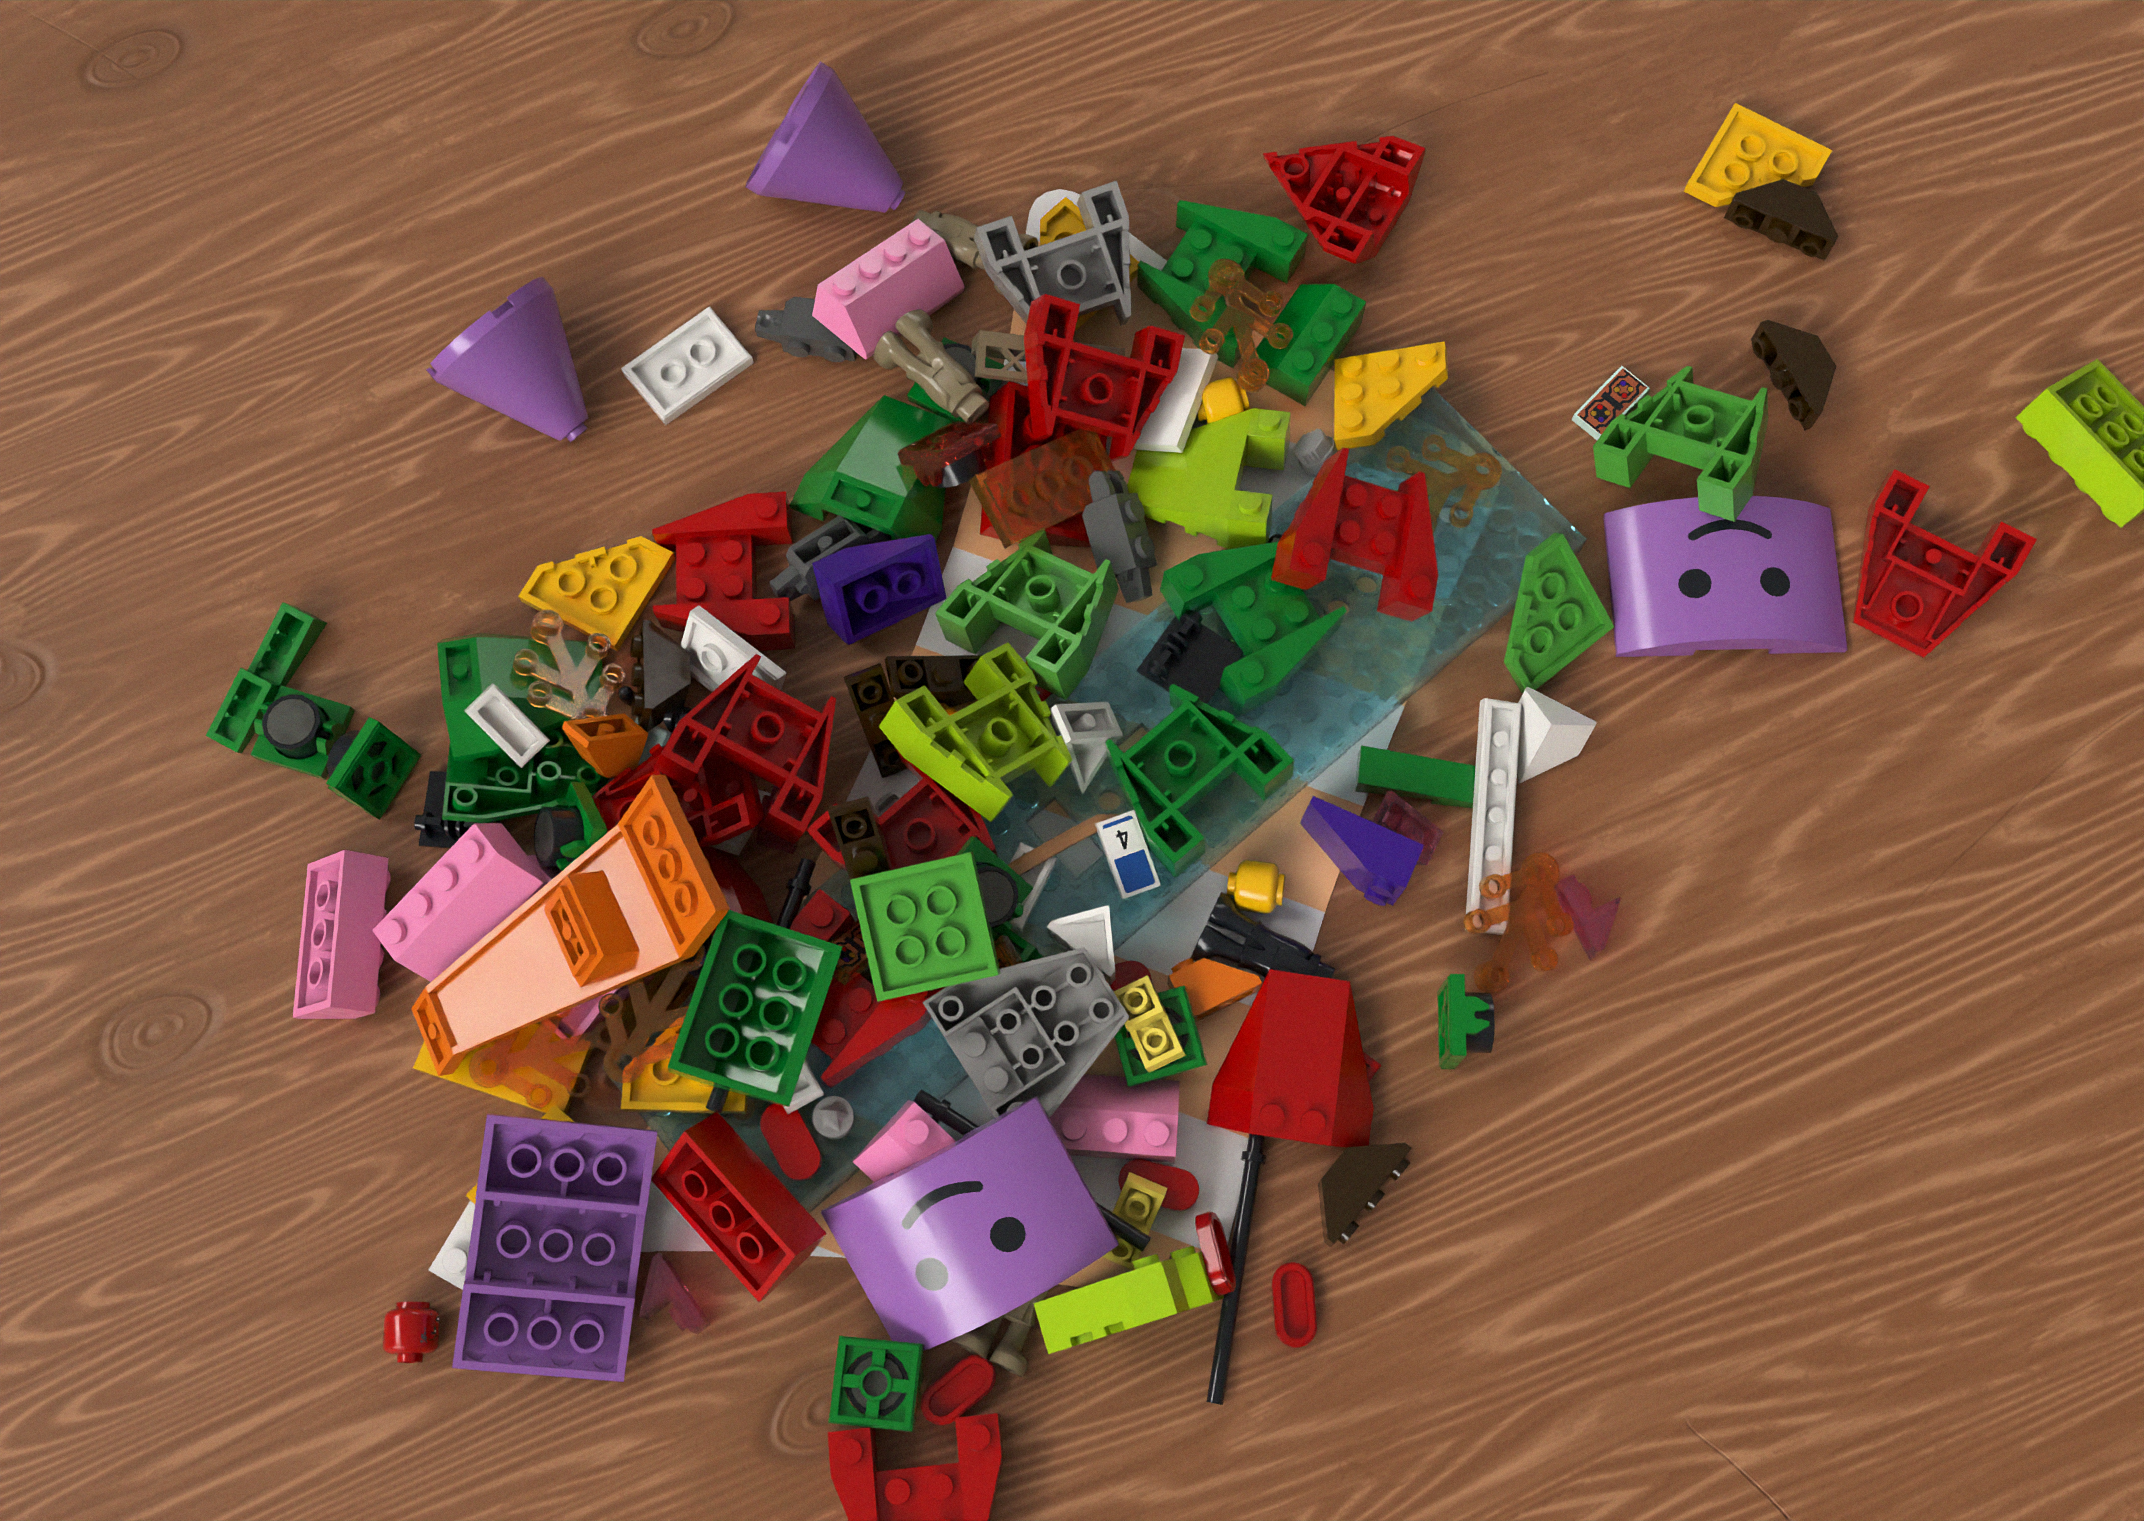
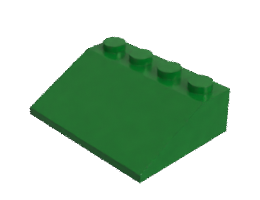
M729 910L715 930L667 1067L669 1073L789 1107L843 946Z

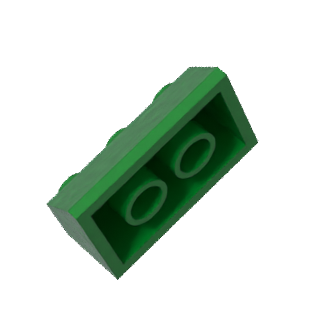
M1300 284L1244 365L1243 371L1306 406L1334 365L1335 359H1338L1361 325L1366 301L1336 284Z

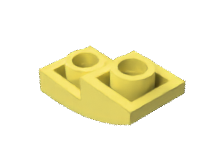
M1148 975L1114 991L1129 1015L1128 1020L1124 1023L1125 1027L1130 1032L1145 1069L1149 1073L1186 1056Z
M1129 1172L1113 1213L1149 1235L1167 1188ZM1114 1234L1119 1243L1118 1246L1102 1257L1134 1270L1132 1261L1138 1260L1142 1251Z

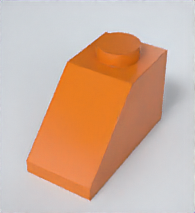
M624 713L564 721L562 729L580 756L593 766L599 775L606 778H615L628 767L632 770L638 767L649 734Z
M1189 958L1172 967L1173 973L1168 975L1167 982L1170 989L1186 986L1196 1022L1258 992L1262 985L1258 975L1206 958L1194 962L1193 958Z

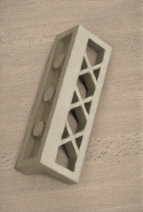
M979 330L972 340L971 355L976 356L975 377L1028 383L1027 371L1019 362H1026L1024 335ZM1081 343L1125 356V348ZM985 358L1007 359L1009 363L1002 369L986 368ZM1013 366L1016 371H1010L1008 369Z

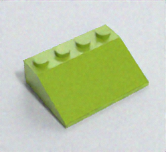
M2096 359L2046 388L2015 418L2023 425L2026 434L2036 439L2048 451L2050 459L2069 473L2075 480L2076 486L2083 493L2088 494L2101 507L2103 515L2122 528L2144 512V406Z

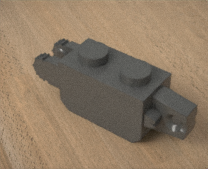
M794 296L786 301L784 310H759L755 323L757 337L781 343L784 352H788L796 357H807L808 355L824 357L832 362L855 361L856 354L858 353L812 316L815 299Z
M1094 470L1088 480L1093 503L1086 505L1082 517L1096 567L1098 569L1105 559L1111 561L1115 578L1126 603L1149 598L1153 595L1149 568L1157 566L1154 555V543L1149 537L1144 519L1143 505L1139 501L1137 493H1129L1126 481H1124L1125 477H1123V473H1120V470H1108L1107 473L1106 471Z
M841 516L836 517L789 547L786 554L789 566L770 581L776 598L789 597V600L792 601L804 594H808L816 601L821 597L812 565L813 562L844 548L891 541V535Z

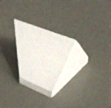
M1527 686L1518 702L1522 704L1517 769L1519 784L1578 756L1597 722Z
M1109 702L1056 704L1051 708L1053 729L1057 736H1062L1073 761L1070 763V767L1082 795L1107 758L1105 741L1110 738L1116 744L1118 739L1123 736Z
M1109 905L1052 920L1047 925L1048 936L1065 950L1071 951L1085 947L1107 983L1112 984L1115 980V962Z

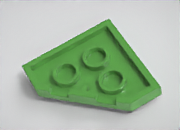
M1553 533L1529 552L1525 558L1504 658V664L1521 693H1524L1527 686L1534 690L1539 688L1615 627L1562 533Z

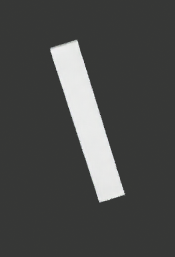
M1488 698L1480 701L1465 918L1466 931L1505 935L1508 930L1521 703Z

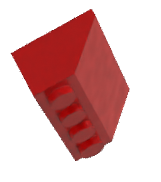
M717 1112L685 1130L651 1178L656 1187L758 1302L765 1299L811 1255L827 1234Z

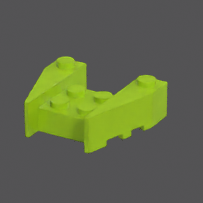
M1009 642L982 655L964 680V684L978 701L949 716L924 685L897 699L879 725V728L906 760L990 822L997 818L1014 795L1005 784L1034 768L1050 788L1073 761L1062 736H1056L1051 725L1049 716L1052 713L1047 702H1041L1035 686L1038 682L1033 671Z
M1193 1245L1171 1252L1172 1259L1160 1261L1158 1254L1132 1261L1135 1270L1033 1304L1048 1354L1224 1299V1296H1218L1214 1292L1207 1276L1202 1251L1196 1253Z

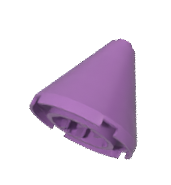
M821 61L815 67L788 109L787 115L779 128L776 129L746 183V188L760 196L883 213L888 208L895 210L905 195V191L901 189L903 185L901 177L833 68L828 67Z
M538 277L507 297V302L493 312L489 310L463 331L430 363L433 368L429 367L426 371L437 383L558 441L567 438L572 442L588 429L584 422L589 417L554 290L544 277Z

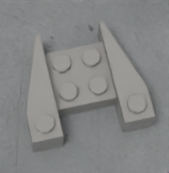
M1117 181L1081 193L1077 205L1086 231L1024 251L1012 216L976 228L974 240L986 273L1026 324L1031 301L1043 294L1080 304L1078 317L1113 305L1120 326L1125 325L1130 319L1129 214Z

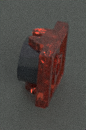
M953 421L900 449L897 454L901 465L913 466L917 477L924 486L931 484L932 487L948 488L968 482L985 472L987 467L984 459L992 456V441L1000 438L1001 433L998 425L994 423L973 422L972 424H967L966 422Z

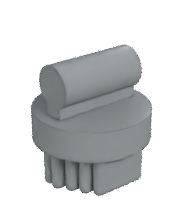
M1316 429L1311 431V433L1304 434L1293 448L1299 459V465L1306 474L1313 475L1314 479L1324 461L1338 452L1334 439L1326 436L1322 429Z

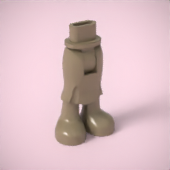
M923 210L917 212L912 222L919 219L942 237L953 260L964 262L975 270L977 267L985 270L974 240L978 225L959 216L942 214L939 211H934L932 214ZM1018 234L1024 251L1038 247L1036 237L1028 234ZM994 283V287H995L996 291H997L1000 295H1003L1002 292L999 290V288H998V287L995 285V283Z
M917 309L904 314L897 320L896 329L921 352L915 356L894 332L887 331L882 335L875 347L874 360L885 369L892 370L897 366L901 367L906 372L907 378L918 383L938 406L950 412L956 418L961 417L967 424H972L989 407V402L982 396V389L976 384L972 375L947 353L943 343L936 341L931 336L930 332L933 329V322L924 310Z
M1049 1290L1006 1314L954 1338L952 1341L971 1353L986 1359L1003 1318L1011 1321L989 1361L1002 1369L1023 1377L1027 1370L1028 1361L1022 1349L1030 1327L1035 1326L1036 1311L1033 1303L1044 1300Z

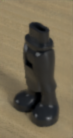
M1223 892L1220 893L1207 920V924L1216 928L1227 929L1245 937L1244 944L1242 945L1213 927L1206 925L1190 957L1195 962L1203 958L1209 960L1213 957L1225 958L1237 963L1238 968L1252 970L1264 978L1269 969L1332 978L1335 971L1334 967L1320 961L1321 955H1314L1304 944L1267 928L1261 921L1255 922L1236 909L1234 899Z

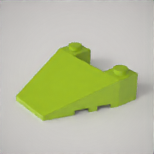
M1252 408L1216 422L1191 429L1183 453L1137 450L1127 484L1129 493L1138 494L1139 501L1144 508V516L1163 524L1171 521L1185 527L1186 533L1196 537L1201 533L1217 540V545L1223 548L1234 549L1268 543L1272 527L1273 494L1240 491L1239 489L1245 466L1284 471L1290 445L1291 412Z

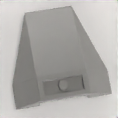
M1085 947L1001 968V974L997 976L947 986L922 1002L995 1118L1036 1096L1050 1118L1128 1020L1129 1015Z

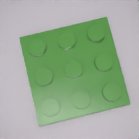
M973 852L850 879L877 1002L1001 974Z

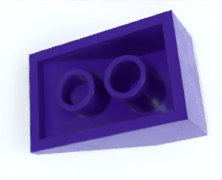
M931 534L848 547L812 563L827 625L847 645L947 599L935 539Z
M1315 796L1312 797L1300 821V824L1357 890L1363 892L1364 897L1368 901L1381 906H1385L1386 903L1393 906L1406 889L1424 847L1419 842Z

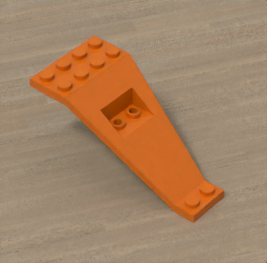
M665 774L651 775L615 827L424 988L411 1009L438 1076L453 1074L467 1053L694 956L727 914L730 908L726 897L711 871L710 864L698 844L693 828L688 823L678 802L677 795Z

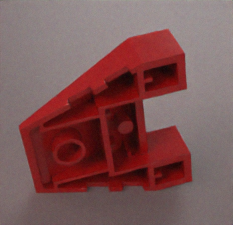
M1894 469L1886 475L1868 509L1852 623L1924 658L1974 611L1986 603L2004 584L2008 583L2018 574L2037 539L2001 521L1991 526L1976 555L1910 523L1930 486Z

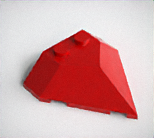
M1395 136L1379 137V142L1357 145V141L1299 148V153L1278 156L1277 152L1263 153V157L1323 251L1351 263L1359 264L1377 255L1408 205L1426 151L1424 147Z

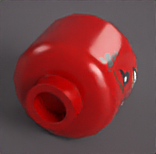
M397 1302L396 1309L388 1311L384 1317L383 1349L385 1352L397 1355V1363H422L423 1354L433 1353L438 1349L439 1313L434 1309H430V1302Z

